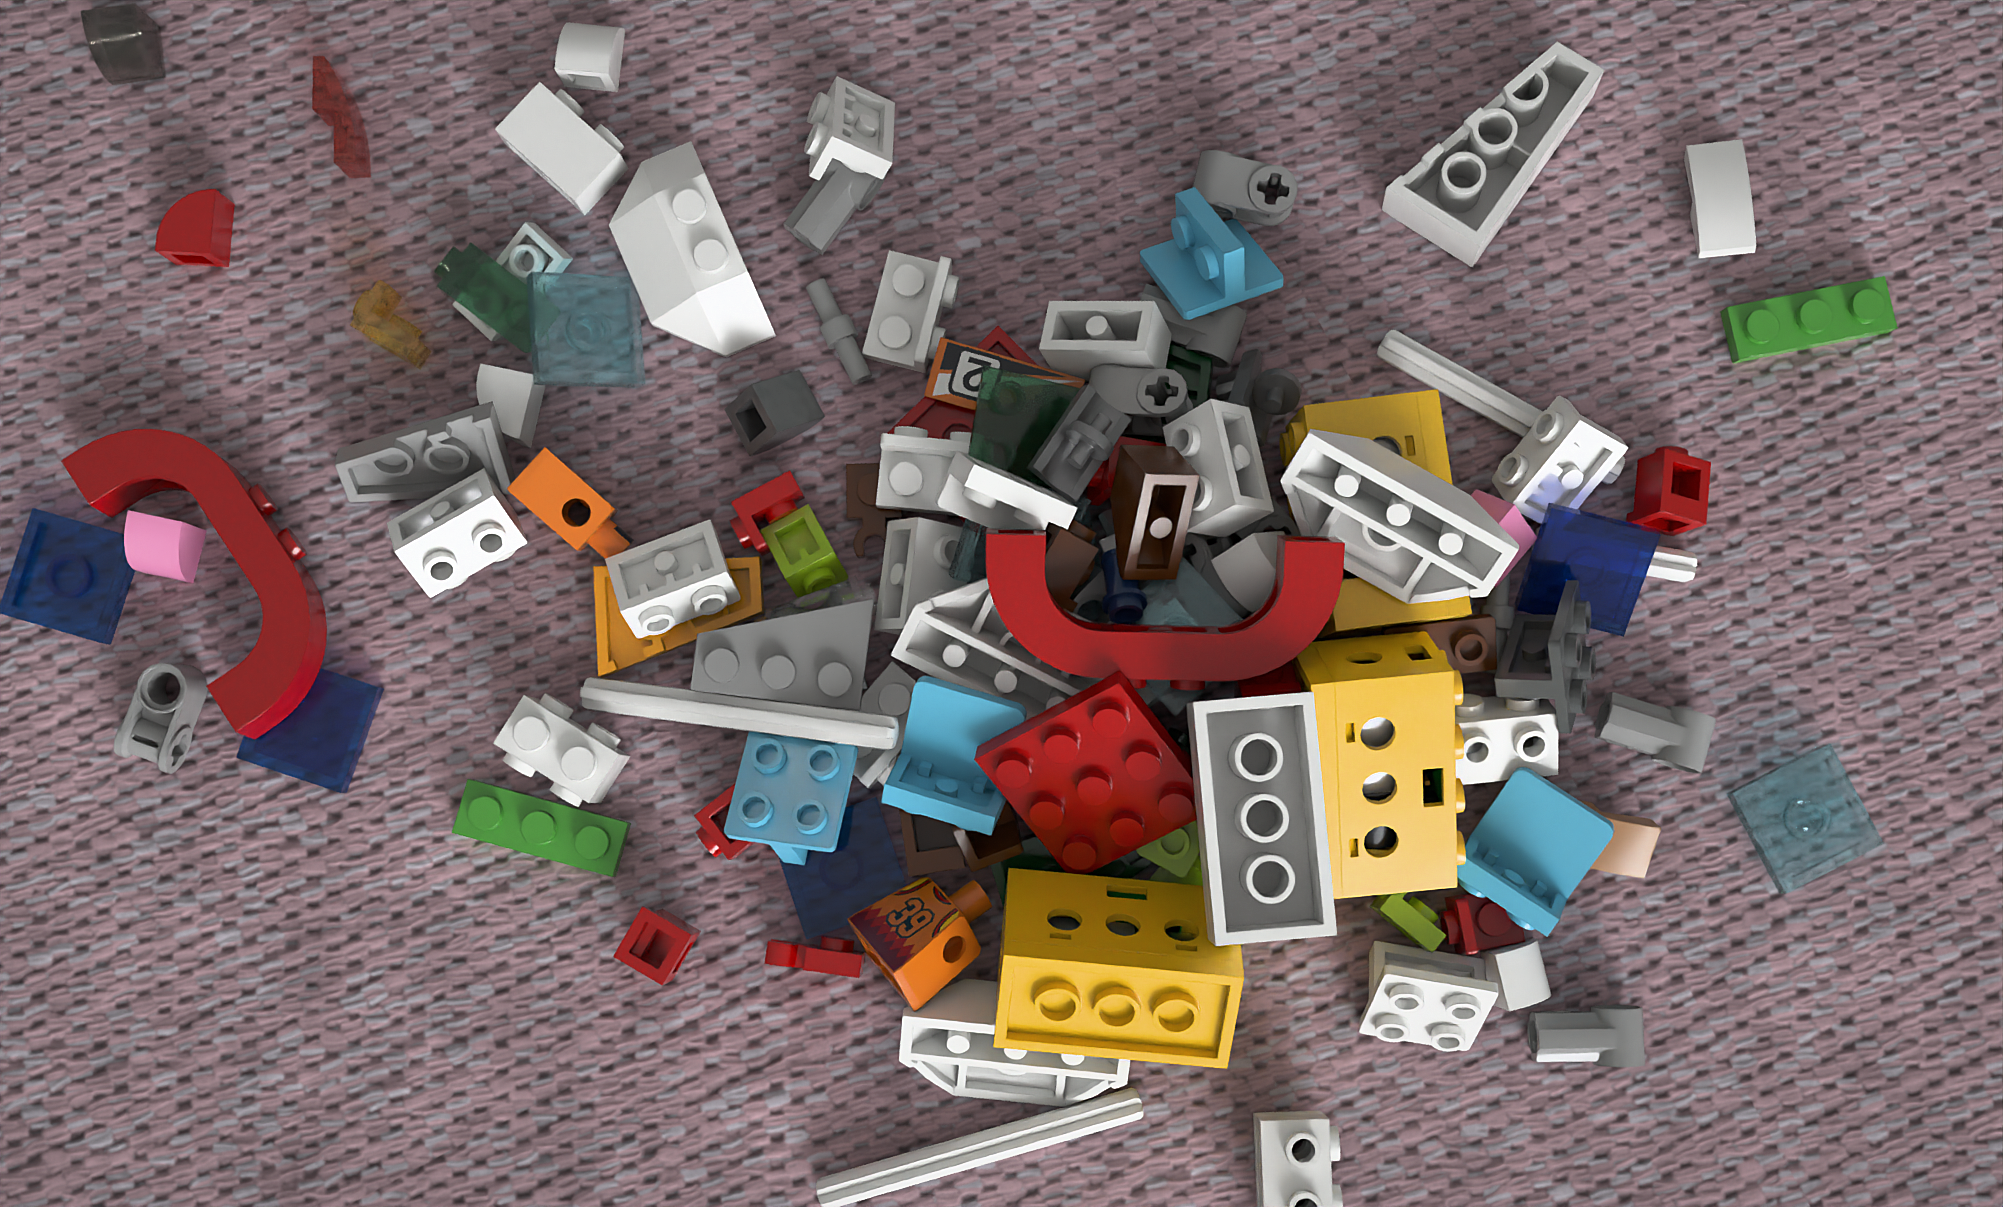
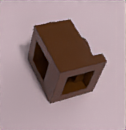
M1075 518L1072 519L1068 529L1051 522L1048 523L1045 529V580L1056 602L1071 613H1073L1078 605L1071 597V594L1076 586L1084 584L1091 575L1095 564L1094 557L1099 550L1091 543L1097 532Z

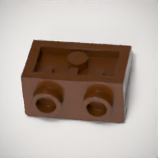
M1491 614L1382 627L1381 635L1426 631L1438 649L1445 650L1448 663L1452 669L1459 670L1460 674L1497 670L1496 620Z

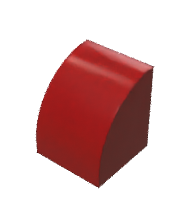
M216 189L200 190L186 195L170 207L164 215L157 231L155 251L177 265L229 267L235 204Z

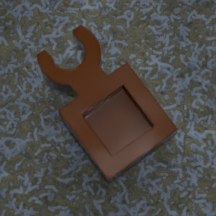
M880 463L846 464V518L848 521L862 520V528L858 530L853 541L854 551L858 558L865 557L864 546L869 538L880 537L886 542V520L902 519V510L876 507Z

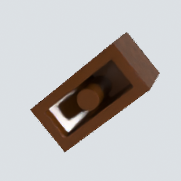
M1120 446L1110 500L1119 575L1123 580L1177 579L1200 475L1174 446Z

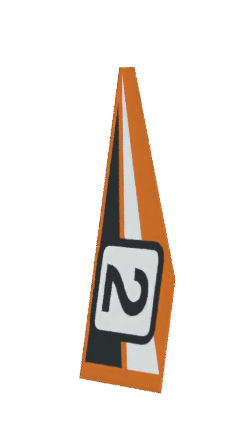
M940 337L924 396L971 410H978L1079 391L1084 386L1085 379Z

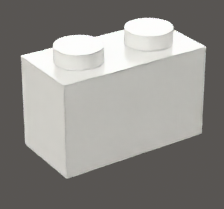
M539 82L495 130L515 154L581 213L586 215L629 169L619 153L624 146L603 125L599 124L593 130L580 118L585 113L584 110L564 90L560 89L554 95Z
M1049 301L1039 350L1052 370L1085 379V382H1089L1091 370L1096 366L1104 364L1121 365L1127 368H1166L1172 334L1155 301Z

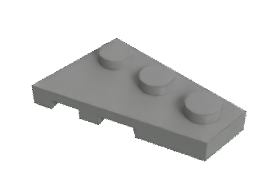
M874 599L698 633L690 690L860 711Z

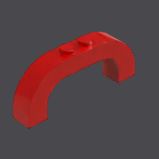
M133 429L113 433L90 442L61 460L88 504L111 518L146 496L160 491L178 490L191 493L255 589L261 602L263 614L259 638L249 655L237 666L206 687L235 732L254 740L290 715L306 697L320 671L327 642V622L319 590L300 560L307 555L306 550L288 527L282 531L271 516L278 509L265 489L258 483L252 487L235 467L200 442L182 434L166 430Z
M987 528L986 574L993 603L1007 629L1025 649L1052 667L1074 675L1102 679L1121 670L1134 689L1145 688L1147 680H1170V687L1173 689L1202 690L1205 689V681H1236L1266 674L1294 659L1309 646L1327 623L1337 602L1343 578L1345 542L1337 537L1277 535L1276 574L1268 598L1251 616L1240 622L1225 626L1092 623L1076 618L1056 602L1045 580V530Z

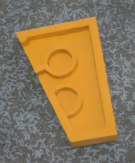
M759 556L725 558L730 575L741 597L738 602L725 606L724 609L715 614L701 615L677 624L662 634L648 635L643 638H636L620 612L608 567L593 566L598 677L604 678L697 641L698 633L732 627L764 614L762 559Z

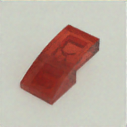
M313 56L312 109L328 126H334V163L349 178H370L369 145L358 105L340 73L325 56Z

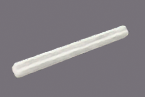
M598 677L587 678L584 686L580 689L582 706L587 710L884 750L893 749L899 737L898 719L890 715Z
M1134 1088L1114 1092L821 1177L816 1183L818 1200L821 1207H840L1140 1120L1144 1116L1143 1106L1139 1093Z

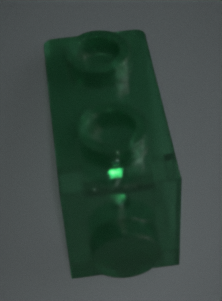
M471 242L463 253L453 246L434 270V273L442 278L435 289L451 301L458 302L524 353L531 352L559 315L557 308Z

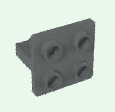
M1566 580L1556 615L1515 614L1494 678L1497 697L1520 698L1523 700L1554 699L1558 732L1571 734L1576 714H1584L1586 711V680H1594L1596 672L1595 648L1587 647L1585 641V634H1589L1591 627V606L1589 601L1581 600L1578 580Z

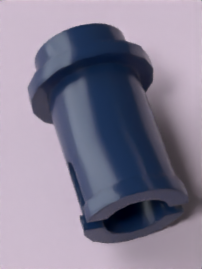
M1116 548L1110 549L1101 556L1100 560L1106 595L1101 602L1104 613L1109 615V619L1116 624H1131L1142 618L1143 611L1148 604L1147 596L1140 590L1139 580L1122 579L1119 575Z

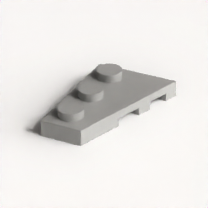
M493 401L339 448L335 461L336 470L349 502L432 498L483 468L486 469L502 494H511L507 488L515 480L514 470Z

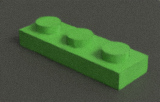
M1885 276L1729 306L1720 311L1732 363L1889 333L1898 328Z
M467 779L452 833L610 877H616L631 823L474 779Z

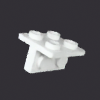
M1374 941L1369 952V1000L1359 1020V1032L1377 1036L1379 1039L1387 1042L1408 1041L1432 1045L1441 1051H1467L1473 1044L1498 997V984L1486 981L1485 959L1440 951L1431 953L1422 948Z

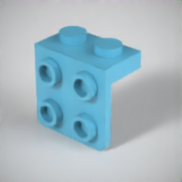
M920 677L913 688L901 754L884 784L881 802L901 808L911 814H921L954 824L963 830L977 831L991 836L1007 799L974 760L977 746L1023 723L1027 716L1026 708L1018 702L934 677Z
M1519 767L1513 772L1466 840V860L1464 865H1457V880L1469 893L1481 898L1488 897L1506 909L1509 918L1517 925L1528 930L1536 929L1548 937L1560 920L1567 899L1613 837L1614 825L1610 820L1527 767Z

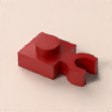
M821 936L820 945L771 939L767 943L764 964L802 968L806 971L860 978L863 974L866 952L853 950L855 940L834 936Z

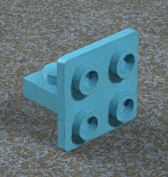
M1195 187L1175 194L1176 217L1171 220V230L1174 239L1140 251L1141 264L1185 320L1209 314L1210 312L1283 287V274L1240 222L1236 219L1223 222Z
M749 731L724 833L730 839L769 844L784 863L805 865L808 849L833 852L837 846L858 755V747Z

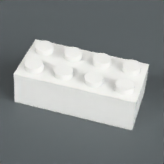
M1314 692L1186 703L1208 940L1215 946L1337 935Z

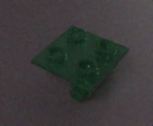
M984 365L968 455L1057 493L1027 469V467L1080 388Z

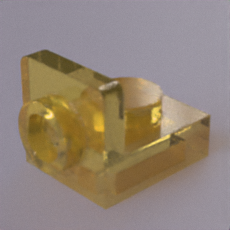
M378 280L372 290L364 291L358 298L353 309L354 319L350 326L365 339L421 370L432 351L418 339L422 333L419 328L395 314L392 315L402 297L389 284Z

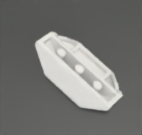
M687 142L642 161L609 227L651 324L689 342L710 349L712 352L724 357H729L775 337V332L692 142Z
M1310 429L1280 480L1283 490L1288 496L1301 536L1337 537L1345 542L1344 569L1406 604L1443 601L1469 595L1471 598L1488 596L1519 550V544L1471 495L1369 438Z
M987 577L916 603L891 653V656L937 679L1018 702L1026 708V720L1103 680L1102 678L1074 675L1056 669L1025 649L1010 633L1000 618L992 600ZM1064 609L1069 614L1075 616L1078 619L1091 622L1075 613H1071L1068 610Z
M965 978L940 990L917 1011L914 1012L910 1006L903 1010L899 1061L909 1068L914 1066L925 1078L954 1096L1066 1107L1094 1097L1109 1087L1116 1089L1127 1085L1131 1060L993 1047L996 981Z

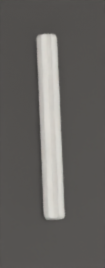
M1391 329L1377 349L1376 355L1379 359L1433 389H1438L1444 395L1522 438L1530 431L1538 415L1543 412L1397 330ZM1623 455L1601 482L1612 484L1617 479L1625 464Z

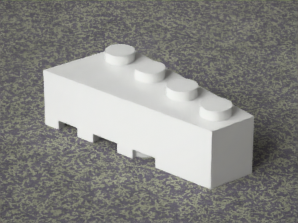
M1556 42L1503 87L1502 92L1484 108L1480 107L1464 121L1463 126L1442 144L1438 143L1422 156L1421 161L1404 176L1400 175L1388 185L1385 191L1382 210L1470 267H1473L1593 98L1604 69L1561 43Z

